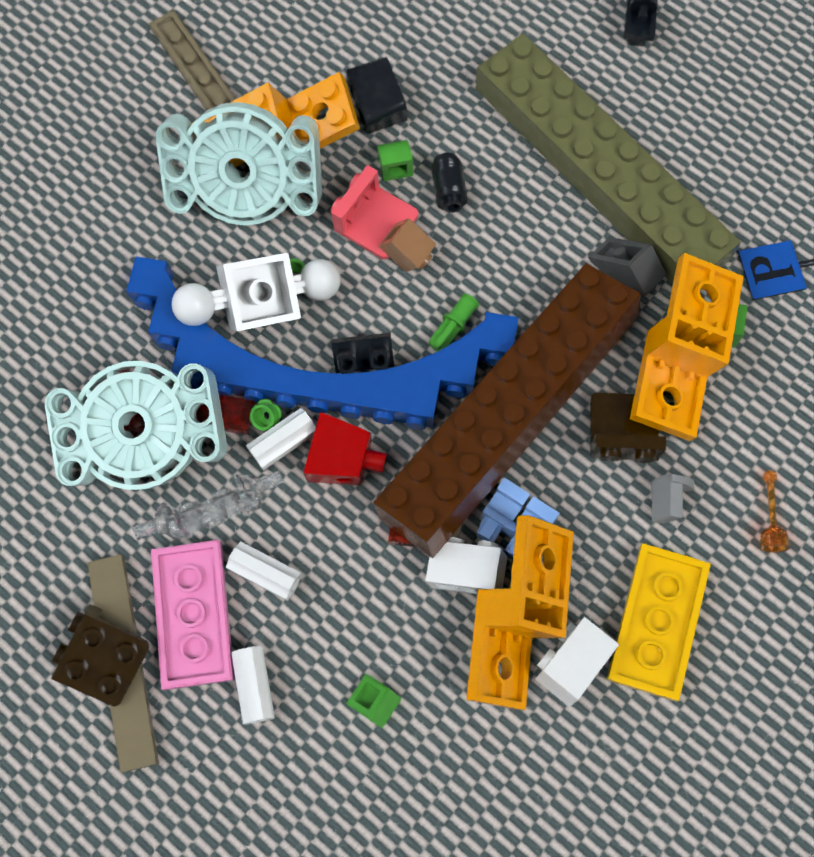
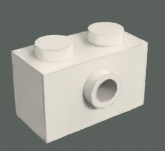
M451 537L433 559L429 557L425 581L434 589L477 594L478 590L503 589L507 555L494 542L478 541L477 545L465 544L463 539Z
M586 617L577 626L570 622L566 627V638H558L563 643L556 653L550 648L537 665L542 671L535 680L569 708L579 700L619 646L616 641Z

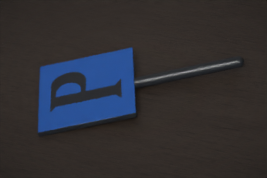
M791 240L738 251L752 300L807 289L801 268L813 266L814 259L798 262Z

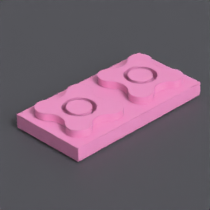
M214 540L151 549L161 690L165 691L235 680L231 654L232 646L222 542Z

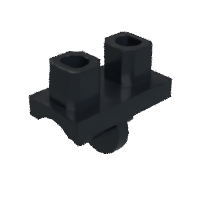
M658 0L626 1L623 38L627 39L628 45L645 46L646 41H654Z
M358 333L356 337L331 339L336 373L348 374L360 370H382L394 367L391 333L373 335Z

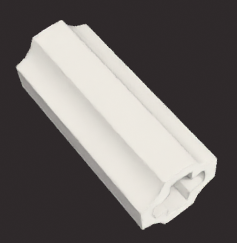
M300 408L247 444L246 447L264 471L313 437L316 426L308 414Z
M241 541L234 547L226 565V569L287 601L294 594L302 576V573Z
M253 646L231 652L243 724H254L274 719L263 647Z

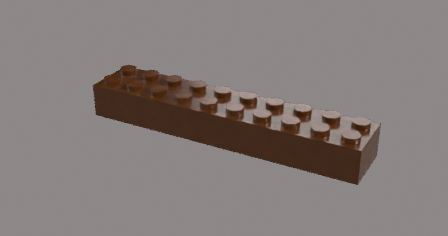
M585 263L375 499L373 504L379 519L433 559L636 321L640 312L641 293Z

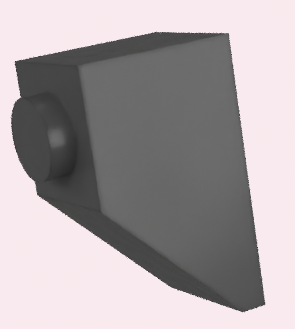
M608 237L588 257L590 262L603 273L645 296L653 291L657 284L667 275L651 244Z

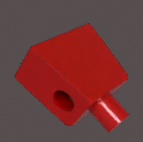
M320 412L303 473L307 482L361 485L365 469L384 473L388 454L370 450L372 438L369 431Z

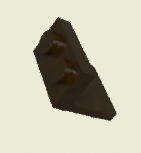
M594 393L590 399V458H600L602 461L608 462L625 459L635 460L639 463H652L658 461L665 452L666 436H659V430L630 420L635 394Z
M89 604L85 613L77 611L67 630L74 633L69 644L61 643L51 661V663L57 665L51 679L106 704L118 706L122 702L149 650V643L141 637L99 619L102 609Z

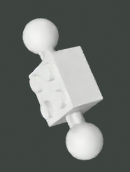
M288 253L219 265L216 268L221 289L209 291L201 284H185L174 293L172 310L180 322L189 326H199L206 323L212 317L214 311L225 309L230 331H241L300 319L297 294L305 293V295L313 300H327L333 297L340 287V273L331 262L316 259L307 263L300 274L293 275Z

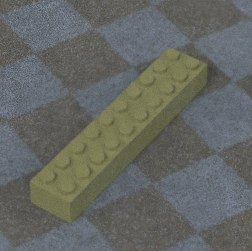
M524 33L477 67L476 90L627 240L651 244L667 273L665 277L672 284L678 258L684 253L719 267H723L732 259L741 241Z

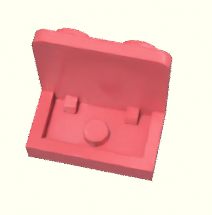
M367 165L361 174L357 173L354 175L345 195L335 200L331 208L334 231L377 257L388 259L389 256L378 246L397 222L410 218L415 223L418 219V210L380 188L378 170Z

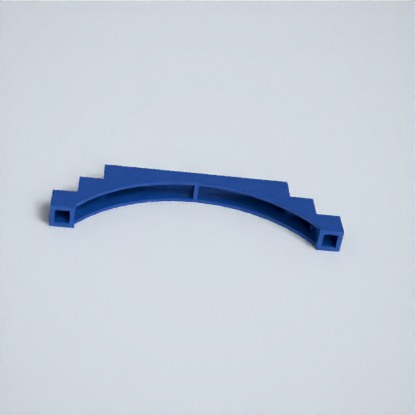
M136 256L126 289L135 306L144 310L154 309L148 333L159 348L169 351L176 350L171 371L178 375L180 370L188 364H198L209 368L216 377L220 397H230L231 394L243 396L245 400L255 403L262 399H269L285 408H294L295 405L308 407L310 411L316 413H327L328 410L340 412L342 416L351 419L365 416L371 417L375 422L381 424H392L393 421L406 423L407 427L417 430H423L426 427L433 428L440 391L446 392L448 396L463 398L472 392L478 360L485 361L490 366H495L515 343L519 317L486 312L485 320L464 337L424 358L388 369L363 373L336 374L311 372L276 364L253 355L229 342L206 323L199 326H189L180 322L172 310V298L177 290L172 283L174 274L167 261ZM200 371L192 375L191 385L194 389L199 388L203 384L204 377Z

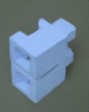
M504 477L496 493L482 513V521L476 536L483 541L494 542L500 532L511 538V541L505 548L504 553L513 560L516 523L514 521L528 502L530 493ZM533 496L521 516L530 515L554 524L560 513Z

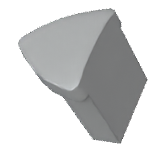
M666 474L651 482L652 522L665 524L683 518V492L694 491L693 479L676 474Z

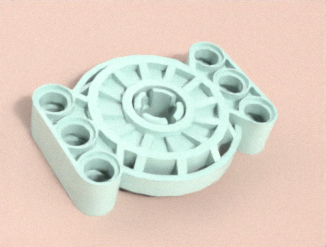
M234 102L220 104L208 109L193 124L187 117L181 114H172L166 118L156 131L164 201L168 209L174 213L181 214L187 212L196 201L203 210L213 217L227 223L245 226L261 224L271 220L283 212L288 205L297 215L309 216L315 212L322 197L319 129L315 120L309 116L302 115L296 117L289 128H287L280 119L263 108L253 104ZM216 115V118L210 123L204 122L207 118ZM168 127L176 129L180 134V138L173 137ZM302 129L306 131L309 139H299L294 130ZM172 159L179 160L183 164L184 169L177 168L173 164ZM230 159H242L248 164L250 172L242 178V172L236 169L233 163H228ZM297 162H306L311 170H301L297 166ZM176 190L184 192L188 199L181 198ZM299 193L309 194L313 201H304L299 196Z
M125 361L108 366L94 375L82 388L81 392L56 388L50 391L45 399L55 472L58 480L66 486L88 485L97 478L113 487L126 490L151 489L166 484L179 476L193 458L200 462H217L227 452V441L216 377L209 368L198 364L185 365L177 375L157 364L144 361ZM135 368L133 372L119 373L122 370ZM148 368L155 369L165 375L161 378L150 375ZM200 371L203 374L204 381L199 388L194 389L191 385V378L194 373ZM68 396L71 406L67 412H64L61 403ZM205 404L209 409V417L205 422L200 423L196 412L201 405ZM139 413L145 421V428L143 433L135 438L131 432L124 430V426L129 425L131 418ZM71 429L76 433V441L72 446L67 442V434ZM207 438H211L215 443V450L210 456H206L202 451V444ZM179 461V464L171 472L166 474V471L175 466ZM76 462L82 468L81 476L78 479L72 474V468ZM109 475L123 477L124 482L118 481ZM142 477H153L155 480L146 484H138Z

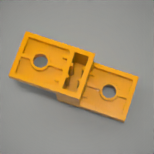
M340 71L288 99L268 82L230 102L253 104L263 108L280 119L287 128L298 116L305 115L311 117L318 125L320 149L360 129L346 79ZM324 108H329L326 117L318 120L320 111ZM216 115L207 118L204 122L210 123L216 118ZM302 129L294 130L299 139H309L306 131ZM233 158L228 163H233L236 168L246 162L239 158Z
M687 253L682 254L678 258L667 316L647 331L630 420L687 441L697 438L707 377L729 364L744 276ZM700 289L708 293L711 303L701 297ZM664 391L671 393L675 400L674 406L666 403L663 398Z
M530 515L517 516L511 587L507 589H482L477 592L466 700L509 709L526 710L532 638H566L573 531ZM499 662L502 664L501 675H499L498 671Z

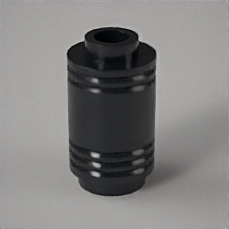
M453 153L439 154L431 164L437 206L449 213L457 212L468 202L462 163Z

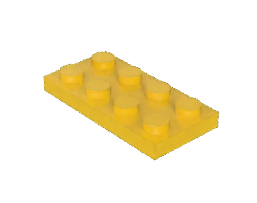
M642 543L640 545L616 639L619 646L612 654L606 678L607 681L671 701H679L711 563Z

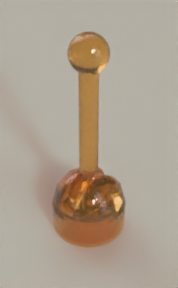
M768 470L763 474V480L767 483L770 526L761 533L760 549L764 552L778 553L789 550L790 545L787 532L777 525L774 490L777 474L772 470Z

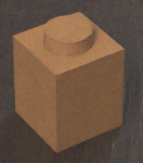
M408 218L397 222L378 247L407 272L414 269L420 270L425 267L432 258L430 252L437 244Z

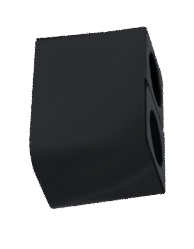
M387 57L346 69L348 88L367 134L408 121L406 102Z

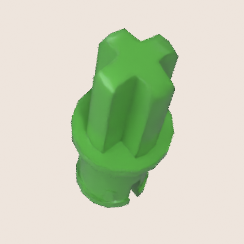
M463 293L450 313L443 315V322L429 340V345L433 350H442L452 343L458 333L464 332V325L475 309L479 307V302L473 296Z

